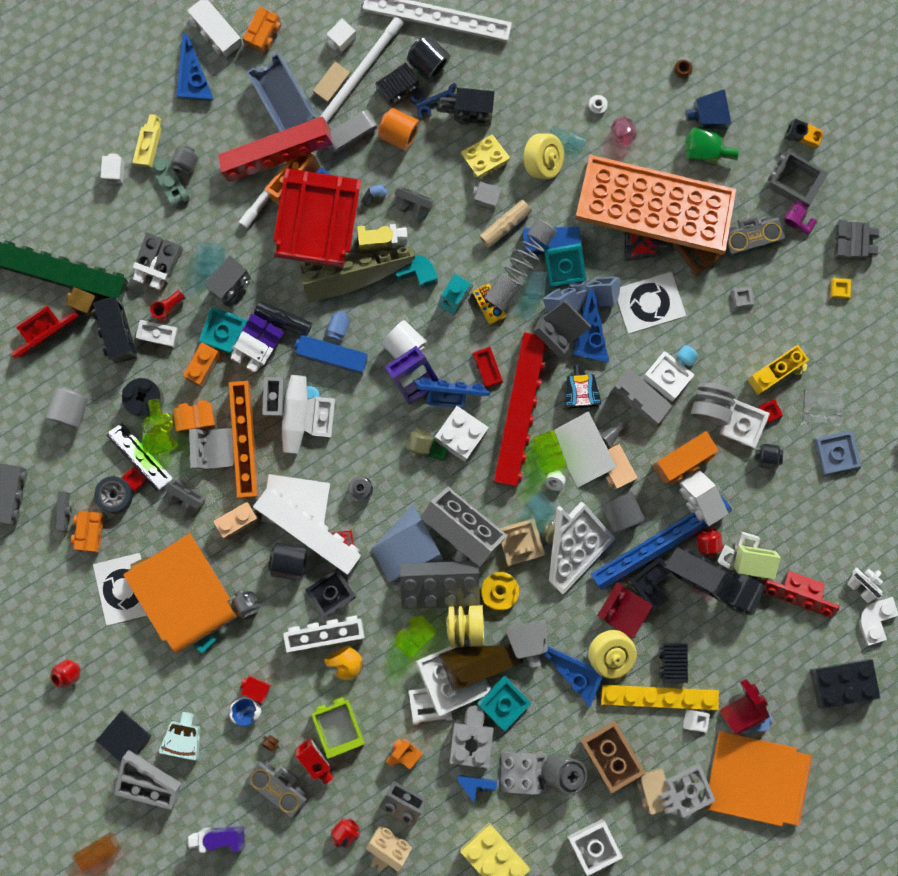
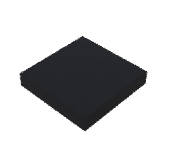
M121 710L96 739V742L121 763L128 750L137 754L152 735L126 712Z

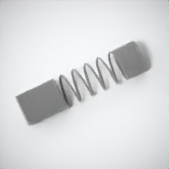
M539 218L527 233L528 238L538 247L522 241L523 247L532 255L516 250V253L527 264L510 258V261L521 272L508 266L504 267L517 281L500 273L484 297L502 311H505L504 309L507 308L517 290L520 289V285H522L508 269L528 277L513 260L533 268L518 252L539 260L523 243L545 252L529 235L548 246L557 233V230Z

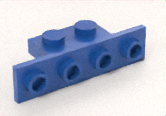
M427 378L413 379L412 382L418 389L429 390L426 400L429 406L456 408L458 406L464 409L467 394L490 395V392L483 385L474 383L472 386L463 382L453 384L446 380L434 382Z

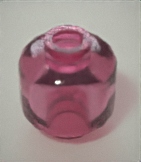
M619 117L614 120L610 127L616 144L628 146L637 137L634 122L630 118Z

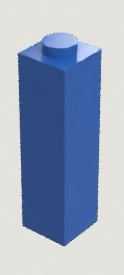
M301 335L300 340H296L294 347L299 357L361 375L364 374L368 360L367 353Z

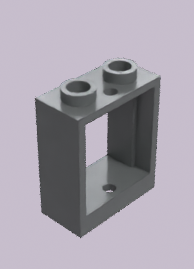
M791 151L786 156L782 154L777 162V165H779L777 171L773 170L767 179L770 181L767 187L793 203L798 200L804 202L809 207L829 173ZM787 162L815 178L804 198L776 182Z

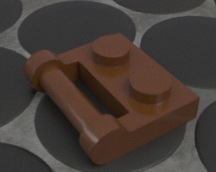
M674 244L672 246L691 268V273L694 277L722 257L718 253L689 247L701 262V265L698 266L684 248V245Z

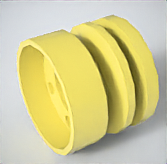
M483 605L469 606L468 615H464L462 606H459V615H455L454 606L449 607L447 637L451 648L456 647L457 638H460V647H464L465 638H469L471 647L484 646Z

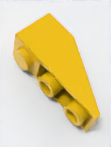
M796 345L756 372L747 381L756 394L759 395L809 361L800 346Z

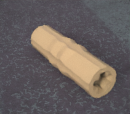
M524 200L519 201L485 230L479 238L485 246L490 248L532 212L531 208Z

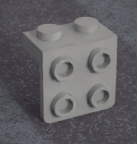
M232 428L208 431L189 429L190 468L206 470L235 466Z

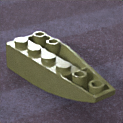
M408 246L346 254L343 268L304 262L299 265L307 301L311 303L363 288L401 269L413 261L415 256L412 247Z

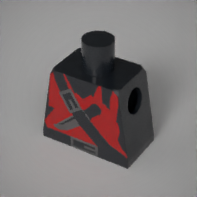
M625 232L624 261L653 258L657 253V248H667L668 242Z

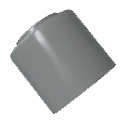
M55 388L45 418L79 428L88 398L83 396L82 393L68 388Z

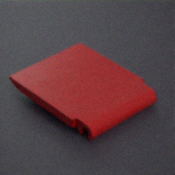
M286 168L273 239L276 242L274 257L343 268L346 253L350 254L361 179Z

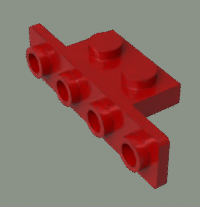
M46 305L16 325L17 330L26 342L11 352L14 359L17 357L22 358L29 352L28 349L33 346H40L45 342L44 339L49 335L52 337L59 333L62 326L65 324L69 326L74 323L78 316L76 310L58 319L51 308Z
M788 570L784 585L769 579L764 583L766 586L764 593L770 597L800 606L805 610H811L824 617L833 618L839 611V605L822 599L825 586L822 582Z

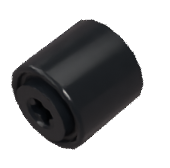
M425 35L411 46L406 61L430 81L443 70L451 55L429 35Z
M275 543L269 559L270 576L302 581L307 560V547Z
M734 573L732 579L737 585L726 602V607L745 616H754L766 586L752 578Z

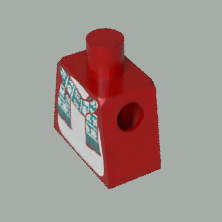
M311 737L295 748L296 758L314 780L320 778L325 785L334 778L329 771V761Z

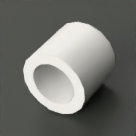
M403 320L386 336L381 345L397 359L416 345L423 352L427 341Z

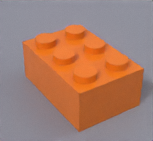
M705 431L658 460L652 466L664 485L668 482L672 485L683 478L682 473L686 472L688 475L700 467L698 465L700 462L704 465L716 457L715 453L719 450L708 432Z

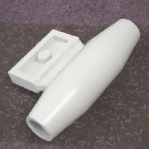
M290 376L284 399L282 418L283 452L298 453L304 431L313 436L331 437L335 399L325 397L308 399L306 376Z

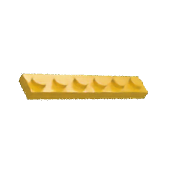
M601 685V705L718 710L719 690Z

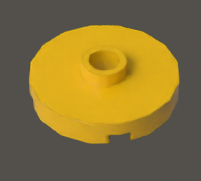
M495 572L483 581L481 597L489 608L506 610L517 602L519 586L510 574ZM497 588L503 589L502 595L496 593Z

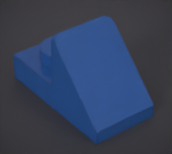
M458 775L457 778L474 803L477 787H480V791L492 792V789L496 790L497 780Z

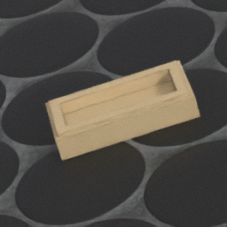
M334 62L314 88L313 93L329 103L349 77L350 72Z

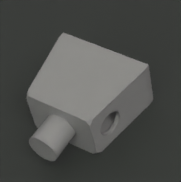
M546 619L507 628L506 633L518 659L527 657L530 668L540 666L539 654L548 651Z

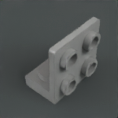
M503 752L501 754V792L534 795L547 793V785L542 779V767L547 760V753Z

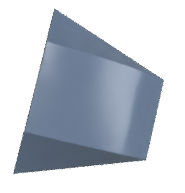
M414 505L371 548L389 583L400 581V564L444 562Z

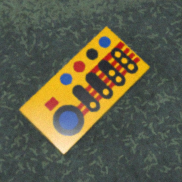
M488 283L472 291V294L490 326L506 318V314L484 298L487 292H489L488 290L491 289Z

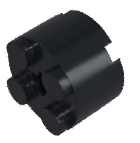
M137 378L130 381L123 388L122 403L125 409L135 417L150 419L161 411L164 404V395L162 390L153 381L147 378ZM142 395L146 396L144 402L140 401Z

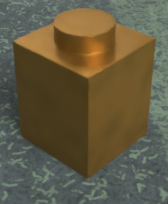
M74 287L67 295L66 305L91 317L93 314L92 309L95 308L93 303L99 299Z

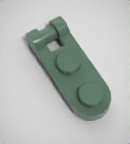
M164 157L156 158L153 162L152 171L172 207L175 208L178 206V203L190 200L175 171H173L170 162ZM177 191L180 192L179 195L173 197V195H172L173 193H175V192H177Z

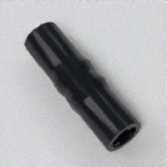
M263 301L258 302L254 311V315L299 335L308 336L313 324Z

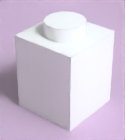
M341 19L326 34L327 43L333 50L337 49L342 53L356 38V31Z
M117 154L102 156L101 179L104 183L123 184L125 162L122 157H119Z

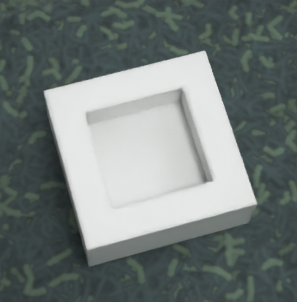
M741 531L734 549L737 551L739 545L757 548L760 538Z

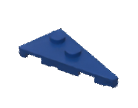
M548 646V651L544 653L545 656L554 663L566 681L570 682L572 688L580 694L587 706H591L603 676L599 675L592 665Z

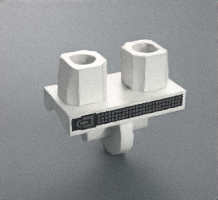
M856 567L852 571L853 575L847 582L853 590H856L861 584L864 585L867 589L861 594V597L867 603H870L876 597L880 599L883 596L882 590L873 582L879 586L883 583L878 578L881 572L876 570L873 573L868 568L864 572L869 576L868 578Z

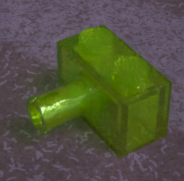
M555 430L532 437L533 442L530 443L533 454L537 453L539 460L536 462L540 472L544 471L546 475L567 467Z
M415 615L408 622L410 626L405 631L401 629L394 636L396 639L394 644L409 659L437 632L422 615L419 617Z

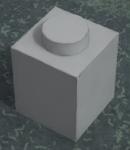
M480 182L478 187H474L472 193L474 204L495 211L502 188Z

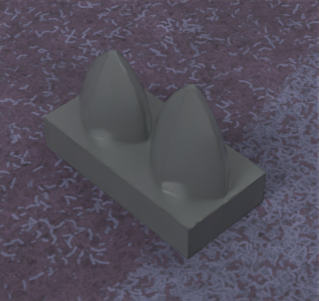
M402 186L397 187L394 194L396 195V206L400 212L407 209L414 202L412 214L415 222L421 220L434 203V199Z
M176 479L169 481L164 488L167 491L168 505L175 504L180 500L183 501V518L195 513L206 500V497Z

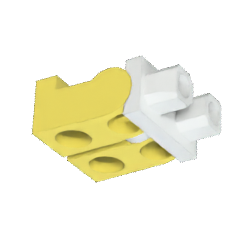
M390 224V228L383 226L378 230L365 231V226H357L360 252L397 248V246L407 245V229H396V224Z

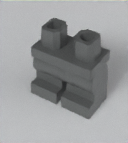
M840 219L836 223L835 240L837 241L835 242L834 259L865 260L867 257H876L878 255V245H869V239H878L879 228L870 226V223L847 222V220Z

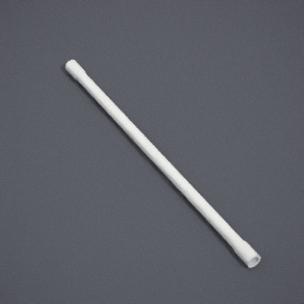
M394 17L383 35L320 117L323 116L326 122L331 119L388 42L403 26L402 20ZM265 189L239 220V223L246 229L249 228L260 210L270 199Z

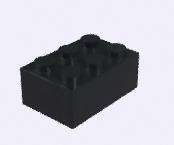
M116 296L94 302L95 308L92 309L94 319L99 322L100 327H97V331L105 344L102 346L105 357L108 356V359L112 360L115 364L138 358L123 303Z
M677 547L665 566L680 581L726 604L737 585L732 579L733 576L727 572V569L720 565L715 567L711 564V561L702 556L698 558L694 552L687 548L682 550Z
M863 659L810 669L818 708H829L881 698L873 659Z

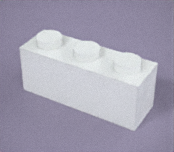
M200 0L187 10L190 16L188 18L190 23L194 27L198 26L201 29L200 34L206 41L210 40L213 43L212 48L218 55L222 54L226 58L243 45L238 34L208 0Z

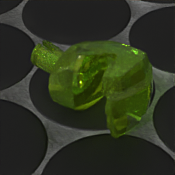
M152 399L148 401L151 415L144 419L141 426L143 451L151 455L166 454L175 450L178 445V441H173L171 435L173 417L169 413H162L159 399Z

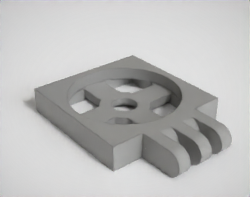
M696 764L664 780L668 790L658 795L659 799L667 797V800L661 802L662 807L670 804V807L664 810L665 814L677 810L680 818H684L716 801L700 764ZM688 774L696 775L701 781L692 783ZM681 779L684 785L683 790L676 793L675 783ZM689 787H692L694 790L691 795L687 792ZM704 789V795L700 802L698 799V793L700 790ZM689 798L693 807L685 808L680 801Z

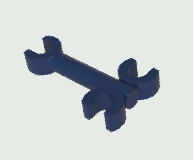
M453 83L447 91L425 100L424 93L421 90L419 91V99H415L413 94H411L410 100L418 110V118L420 120L423 119L421 114L423 111H426L429 117L431 116V109L428 106L437 103V98H456V93H453L452 90L457 88V84Z

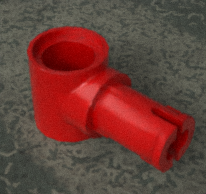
M178 289L166 300L154 302L150 307V313L157 321L164 322L169 318L170 313L174 311L173 308L186 298ZM158 308H164V313L160 316H157L156 310Z

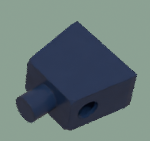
M725 89L697 98L694 102V109L685 110L686 121L696 120L699 129H729L731 118Z

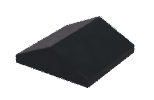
M338 568L305 589L323 619H326L357 598Z

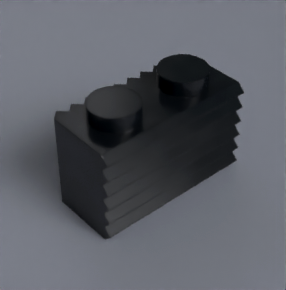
M405 62L376 82L375 86L389 106L392 103L394 105L398 104L405 94L414 93L418 89L419 80Z
M662 643V647H659L658 656L659 659H662V667H659V679H662V683H688L687 643Z

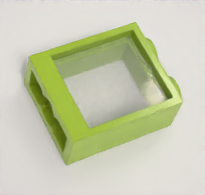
M344 697L334 700V705L329 707L323 704L314 708L315 712L311 714L327 758L365 744L350 700H344Z

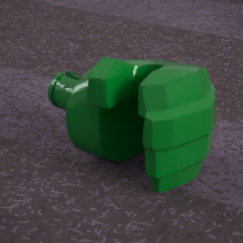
M693 127L685 138L686 159L707 161L711 165L717 166L718 159L720 158L737 161L739 149L723 147V144H721L722 137L712 130L706 131Z

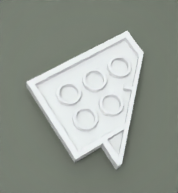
M582 502L569 515L563 508L557 507L549 582L561 594H564L615 540V537Z

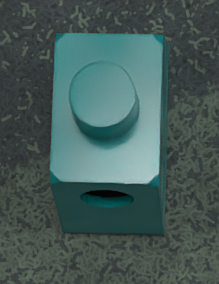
M455 273L442 292L438 306L455 315L473 287V284Z

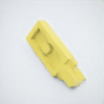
M149 114L147 124L141 127L132 162L135 165L153 166L161 134V118L157 115Z

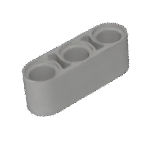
M368 110L362 111L330 131L333 145L327 148L332 155H336L375 131L378 125Z

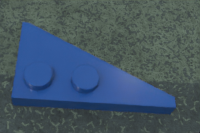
M183 33L177 98L214 101L187 33Z
M588 289L582 317L591 327L584 334L576 338L572 354L609 363L594 290Z

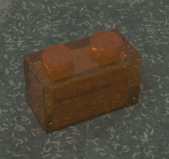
M111 831L75 853L73 857L83 873L120 850L121 846Z

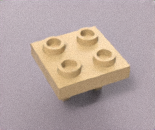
M534 518L499 528L507 534V537L501 544L507 566L545 556Z
M380 825L366 849L375 855L371 867L378 865V872H381L388 865L399 872L412 847L405 840L398 838L389 829Z

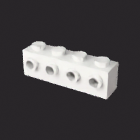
M357 616L346 617L345 622L338 623V619L326 621L327 625L319 626V623L308 624L307 629L300 630L299 626L288 628V632L283 633L286 652L365 638L362 619H357Z

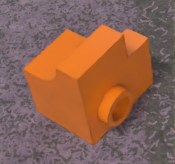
M406 738L402 741L398 739L393 745L392 749L394 751L388 757L386 763L391 767L401 763L411 769L423 752Z

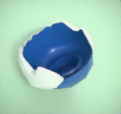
M249 697L240 698L230 708L231 721L241 727L253 725L261 714L260 705Z

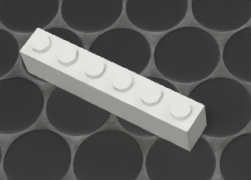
M266 488L253 507L349 575L362 558L359 554L361 550L352 544L347 546L343 543L345 540L337 533L333 536L328 532L329 527L322 522L317 524L312 521V515L305 510L303 513L296 509L298 505L289 499L287 502L281 498L282 494L274 488L271 491Z

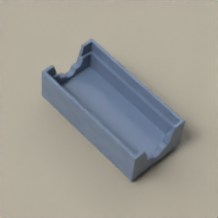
M277 52L271 56L272 61L268 66L260 69L252 68L246 72L279 132L318 118L287 61L280 53Z

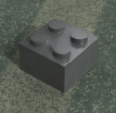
M229 255L204 282V285L212 295L226 306L228 303L232 304L236 300V294L241 289L244 290L248 287L251 277L248 271Z

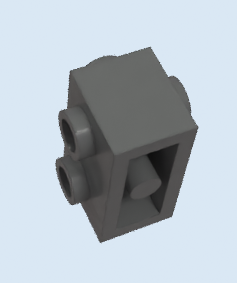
M393 781L379 808L414 827L428 800Z

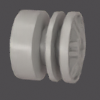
M699 382L697 389L700 391L696 392L695 396L703 400V402H694L690 415L705 422L729 425L733 412L725 406L735 405V401L732 399L737 398L738 392L722 384Z

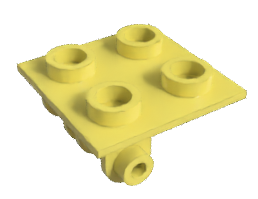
M493 134L460 152L474 171L473 174L476 179H482L488 174V171L491 174L492 169L496 171L497 168L507 165L510 159Z

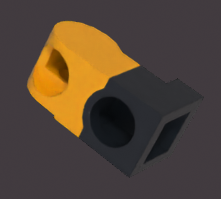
M795 118L789 123L784 139L797 141L810 148H819L824 132L813 125Z

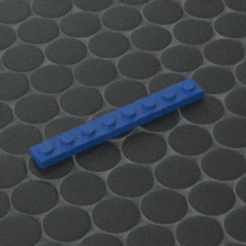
M721 496L723 503L729 514L730 512H732V508L727 503V501ZM695 512L590 575L600 590L708 525L704 521L700 522Z

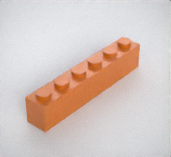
M249 381L229 382L237 498H259L251 384Z

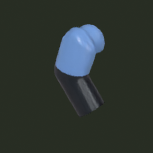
M380 184L370 187L360 202L368 207L375 196L385 197L387 189Z

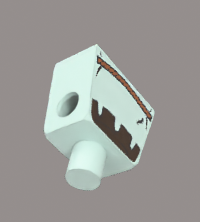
M182 712L180 723L174 721L170 723L159 753L191 760L199 758L200 727L192 725L193 713Z

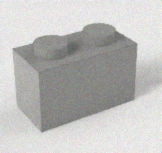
M264 377L262 415L265 418H283L287 381L284 377Z

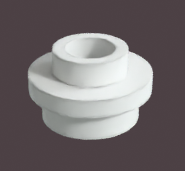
M595 95L590 99L589 108L593 113L601 114L607 109L608 103L605 97ZM599 101L602 105L596 106L595 102Z

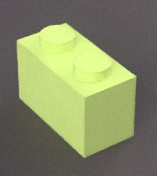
M739 545L733 567L737 573L747 577L751 575L757 576L761 580L775 579L781 557L776 551Z

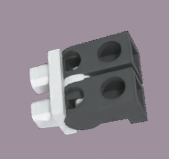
M146 232L133 266L135 269L133 280L144 284L147 275L153 278L150 287L161 290L164 283L169 282L177 259L182 254L183 248L181 245L163 240Z

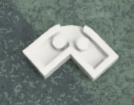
M893 597L870 603L862 612L859 623L867 646L887 640L881 621L898 616Z

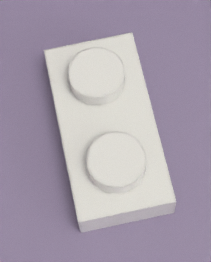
M140 320L136 339L174 347L178 328Z

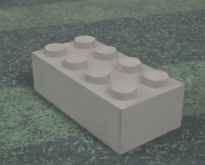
M449 487L436 496L420 516L427 525L434 528L443 538L451 542L459 551L463 552L472 562L480 567L507 537V534Z

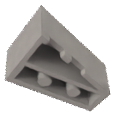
M630 368L627 369L611 390L613 394L655 426L660 423L672 407L667 397L657 393L650 384L642 380Z
M128 750L122 758L114 795L172 810L177 802L181 783Z

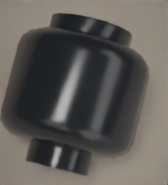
M762 444L760 450L756 449L755 461H758V465L761 468L777 469L783 462V450L780 449L779 445Z

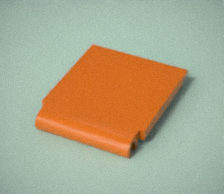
M191 533L123 574L162 641L167 640L175 654L180 653L237 617L231 608L232 606L228 603L231 598Z
M719 731L709 780V786L716 801L705 806L704 809L783 826V822L800 826L813 755L796 752V747Z

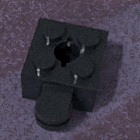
M457 87L456 98H437L438 105L436 110L441 113L454 114V121H458L459 124L476 123L478 126L485 127L491 125L495 91Z

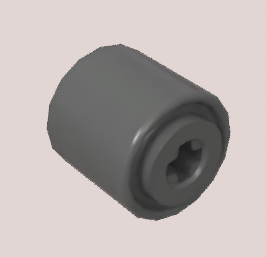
M632 491L601 505L614 534L629 531L641 525L640 522L645 520Z
M554 754L547 758L543 764L542 779L548 787L563 794L573 795L577 794L585 786L587 770L576 759L562 754Z

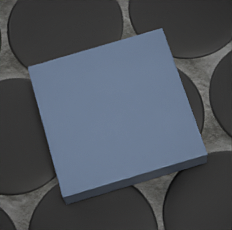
M853 430L814 439L823 476L862 467Z

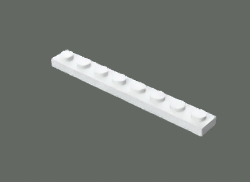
M364 0L363 11L393 18L398 17L402 20L507 43L512 22L412 0Z

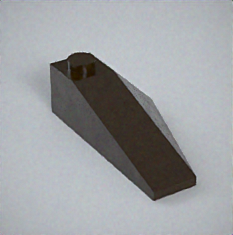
M512 645L456 647L439 654L452 691L462 689L524 663L522 658L518 659Z

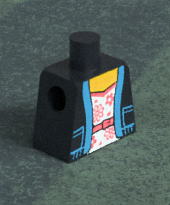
M584 364L574 365V376H567L564 409L600 407L601 398L594 374L586 375Z

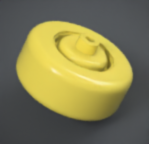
M538 133L528 140L523 156L524 166L528 174L536 179L549 180L560 172L564 161V149L557 136Z
M609 630L599 634L592 641L588 651V658L590 664L599 675L615 679L624 676L632 669L636 662L637 650L634 643L625 633Z

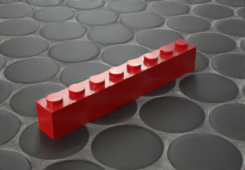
M527 332L523 334L493 481L496 484L515 488L517 483L521 484L523 472L519 471L521 464L525 465L527 454L523 453L524 446L529 445L530 435L527 434L528 427L532 428L534 416H531V411L536 409L538 398L534 397L535 391L540 390L542 380L538 379L539 371L543 372L545 365L542 356L543 353L547 354L548 346L536 334Z

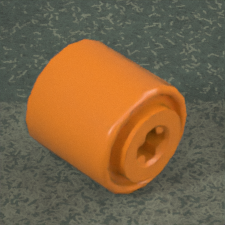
M391 108L385 113L380 122L378 138L403 151H407L417 135L420 121Z

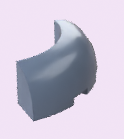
M601 277L589 283L583 281L569 284L570 288L562 291L556 289L543 298L545 307L550 312L566 300L579 312L584 309L588 289L594 290L597 307L615 306L620 293V278Z

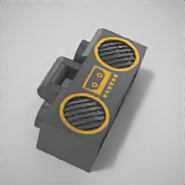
M754 215L738 220L739 229L736 227L729 228L726 254L730 258L782 243L785 235L779 218L773 219L772 216L763 218L759 223L757 216ZM754 224V227L745 229V226Z
M261 761L245 781L292 818L308 798L305 796L306 791L298 785L296 787L293 786L298 777L286 767L282 766L276 772L274 770L276 767L269 761ZM283 775L290 782L288 784L285 783L279 776Z

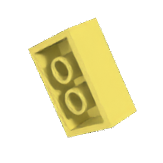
M490 822L460 849V852L481 876H524L530 870L525 861Z

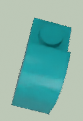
M414 255L415 259L411 261V264H407L395 271L397 280L416 275L420 288L438 282L434 265L424 256Z

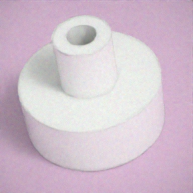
M560 471L550 472L546 477L545 484L549 489L559 491L563 489L566 479Z

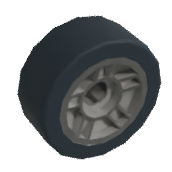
M109 476L97 484L94 497L97 505L104 511L120 513L126 510L132 503L133 490L124 479ZM112 491L117 493L115 498L110 497L113 493Z

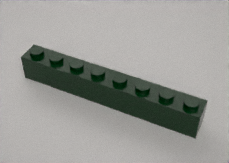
M10 241L0 242L1 269L70 289L75 287L105 299L116 296L121 302L123 301L128 281L121 273L113 272V274H110L101 267L95 266V269L89 268L88 264L77 261L75 264L66 257L59 256L54 258L51 257L52 254L45 251L37 253L33 252V248L27 246L19 248Z

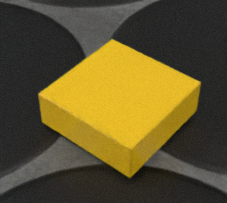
M832 278L830 298L850 299L851 279Z

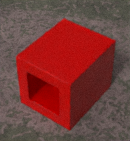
M249 675L248 678L244 677L240 685V689H242L241 694L264 703L272 684Z

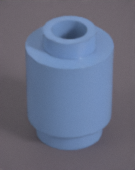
M337 311L336 314L332 313L327 328V336L337 340H342L343 336L345 337L351 320L347 318L348 314Z

